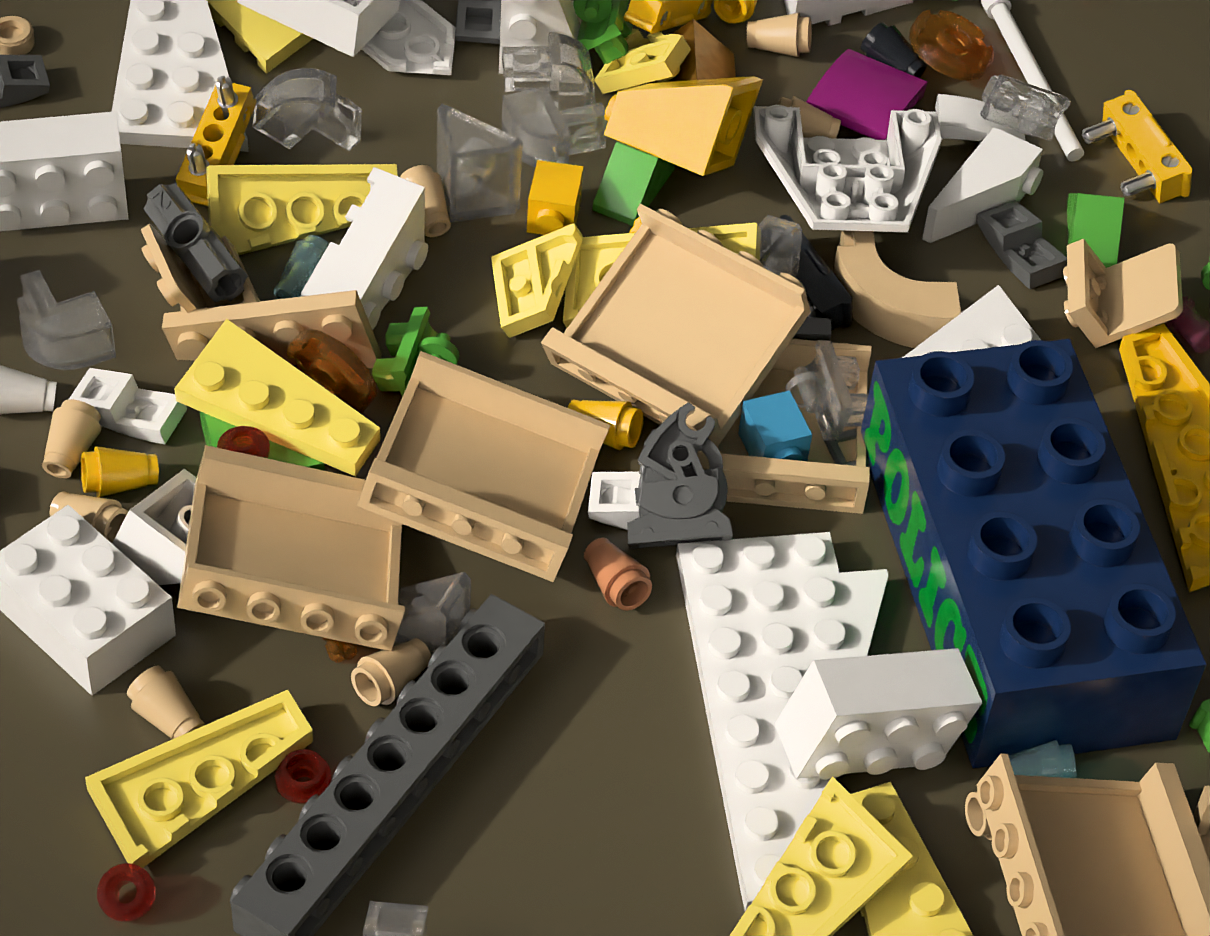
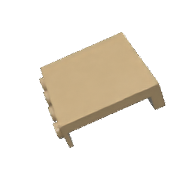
M640 204L637 212L642 223L565 332L562 333L552 327L541 344L552 365L616 401H630L634 408L642 410L643 416L660 425L672 413L689 402L695 406V411L687 417L686 425L691 430H700L705 426L708 416L715 419V428L709 439L718 447L741 414L743 401L752 398L810 314L811 310L805 287L799 280L787 273H780L778 276L765 269L757 258L747 252L739 251L736 254L723 247L722 243L714 235L705 230H698L696 233L688 229L669 211L658 209L656 212Z
M796 338L790 341L751 399L790 390L812 433L808 461L749 456L738 434L740 414L717 447L722 456L723 473L727 481L728 493L726 501L863 514L869 487L870 467H866V446L860 431L867 403V372L872 346ZM857 428L856 439L838 443L846 461L856 460V466L835 464L822 437ZM700 451L697 456L703 470L709 469V461L705 454Z
M420 351L410 381L377 458L374 459L357 507L554 582L573 536L571 533L610 424Z
M205 445L194 487L177 608L392 651L405 612V606L398 605L403 524L357 507L366 481L365 479Z
M1000 753L976 785L979 805L984 809L992 835L993 852L999 858L1007 885V898L1014 908L1022 936H1210V863L1175 764L1155 762L1139 782L1014 775L1008 754Z

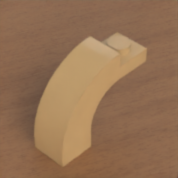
M874 231L841 232L840 246H837L833 273L851 295L853 318L864 328L888 341L916 348L961 314L957 282H923L905 278L889 269L878 256L875 247Z

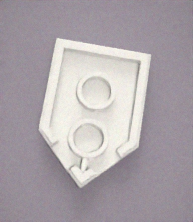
M400 0L398 12L361 50L390 72L451 75L456 27L422 0Z

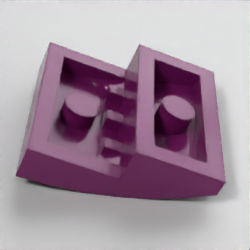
M847 49L826 71L806 102L833 116V118L841 120L840 125L875 140H887L891 110H910L923 98L928 82L851 49Z

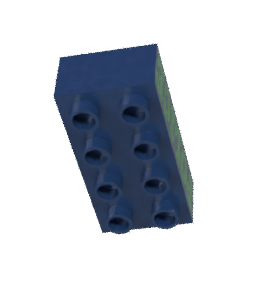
M1070 339L1054 341L1032 340L1019 345L957 352L934 351L922 356L876 361L860 431L866 446V458L868 457L870 462V475L931 650L958 648L982 700L981 706L967 724V728L961 733L972 768L991 766L1000 753L1008 754L1010 762L1016 763L1176 740L1205 670L1206 662Z

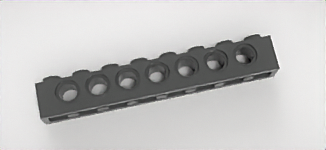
M493 594L486 599L478 610L475 608L469 610L459 626L458 634L448 645L441 644L435 650L429 661L428 669L417 682L411 680L406 684L398 697L396 707L386 719L380 717L372 724L366 735L364 745L353 757L348 755L339 763L334 772L332 782L320 796L318 794L313 795L306 802L300 813L299 821L287 835H279L272 842L266 853L264 863L253 876L245 875L237 883L230 897L233 931L241 936H314L542 657L545 623ZM448 693H457V695H449ZM417 730H426V731H428V732H423V733H422V732H415V731H417ZM384 768H396L397 770H394V771H385V770H382V769H384ZM355 806L365 807L363 810H351L349 808ZM319 846L333 847L332 849L325 851L315 849ZM287 886H296L300 888L292 892H285L280 890Z

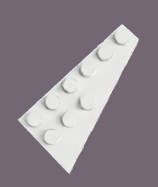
M130 0L111 111H117L120 144L187 148L191 144L214 90L215 82H217L216 79L220 76H225V79L227 76L229 77L207 0ZM244 133L245 140L240 151L248 152V140L246 133Z

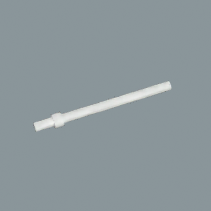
M981 0L987 16L995 19L1066 158L1071 162L1079 160L1084 155V150L1010 12L1012 7L1010 0Z

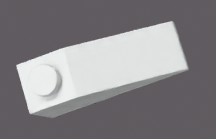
M993 127L930 204L922 239L932 243L977 224V214L1014 200L1020 202L1026 193L1032 195L1038 188L1043 176V170L1039 168L1043 149Z

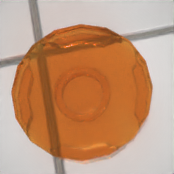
M926 10L918 15L910 27L909 40L914 51L925 63L942 74L965 81L980 79L987 72L994 61V50L991 44L987 47L983 42L985 35L978 26L965 17L946 10H940L937 15L931 14V10Z
M306 329L300 331L289 343L287 356L288 359L295 358L297 361L294 367L359 413H363L374 401L377 389L373 377L354 352L339 340L322 331Z

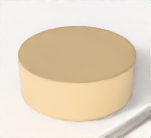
M18 16L1 17L0 55H26L35 44L31 23Z

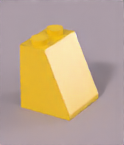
M751 76L659 82L618 91L617 95L612 96L605 110L604 118L608 123L604 135L702 176L734 166L763 79Z

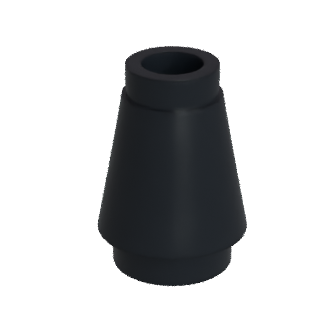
M880 22L867 34L861 44L860 49L867 57L920 78L927 68L928 64L922 60L921 56L895 25L888 26L884 22Z

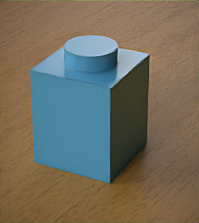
M790 390L743 401L738 434L749 456L808 461L812 433Z

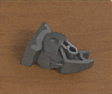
M689 402L672 413L656 430H652L644 442V448L638 459V465L640 466L638 488H635L636 506H639L640 518L627 523L629 550L676 546L678 543L732 539L730 519L722 513L728 493L727 481L723 473V460L719 449L709 439L715 428V419L708 416L706 424L702 429L691 430L686 425V419L694 413L695 406ZM700 451L707 457L709 469L703 470L697 456Z

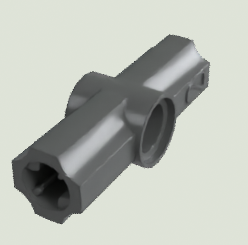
M173 183L171 185L159 184L147 194V204L143 209L163 234L166 243L184 262L208 296L216 303L221 300L232 301L244 291V282L248 275L226 248L224 241L206 222L182 189L176 183Z

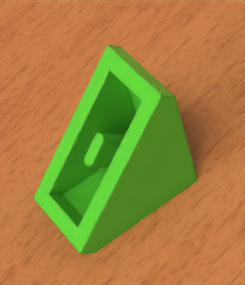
M616 142L594 199L592 210L633 226L634 221L639 217L637 212L638 206L640 204L646 207L650 205L674 171L675 164L632 146Z
M1068 193V245L1085 239L1106 268L1117 264L1125 198Z

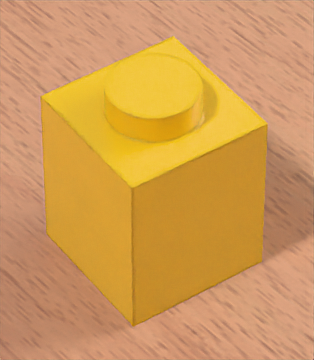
M537 160L528 197L527 233L546 235L573 223L576 225L582 197L584 166Z

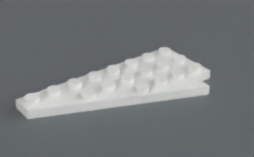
M830 532L677 544V564L744 911L747 910L759 893L766 878L786 851L806 816L809 815L820 798L822 791L830 781V779L824 780L819 777L796 779L775 722L813 660L868 656L887 584V569L839 573Z

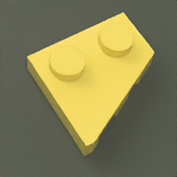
M632 29V33L624 38L629 45L628 53L605 64L594 79L602 94L637 87L652 81H657L658 83L667 82L674 78L680 72V65L691 51L683 35H663L662 32L647 35V39L643 38L639 29Z
M575 223L491 256L500 324L509 338L554 320L583 241L582 233Z

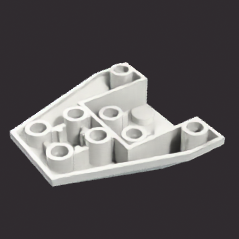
M772 105L769 107L754 106L753 119L756 143L812 230L909 231L941 146L942 139L937 112L920 109L908 111L891 110L887 140H875L867 137L859 139H837L824 136L804 138L800 107H786L783 105Z

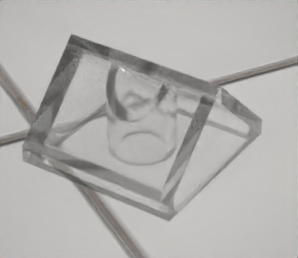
M442 103L437 109V173L442 178L450 223L515 214L520 209L523 141Z

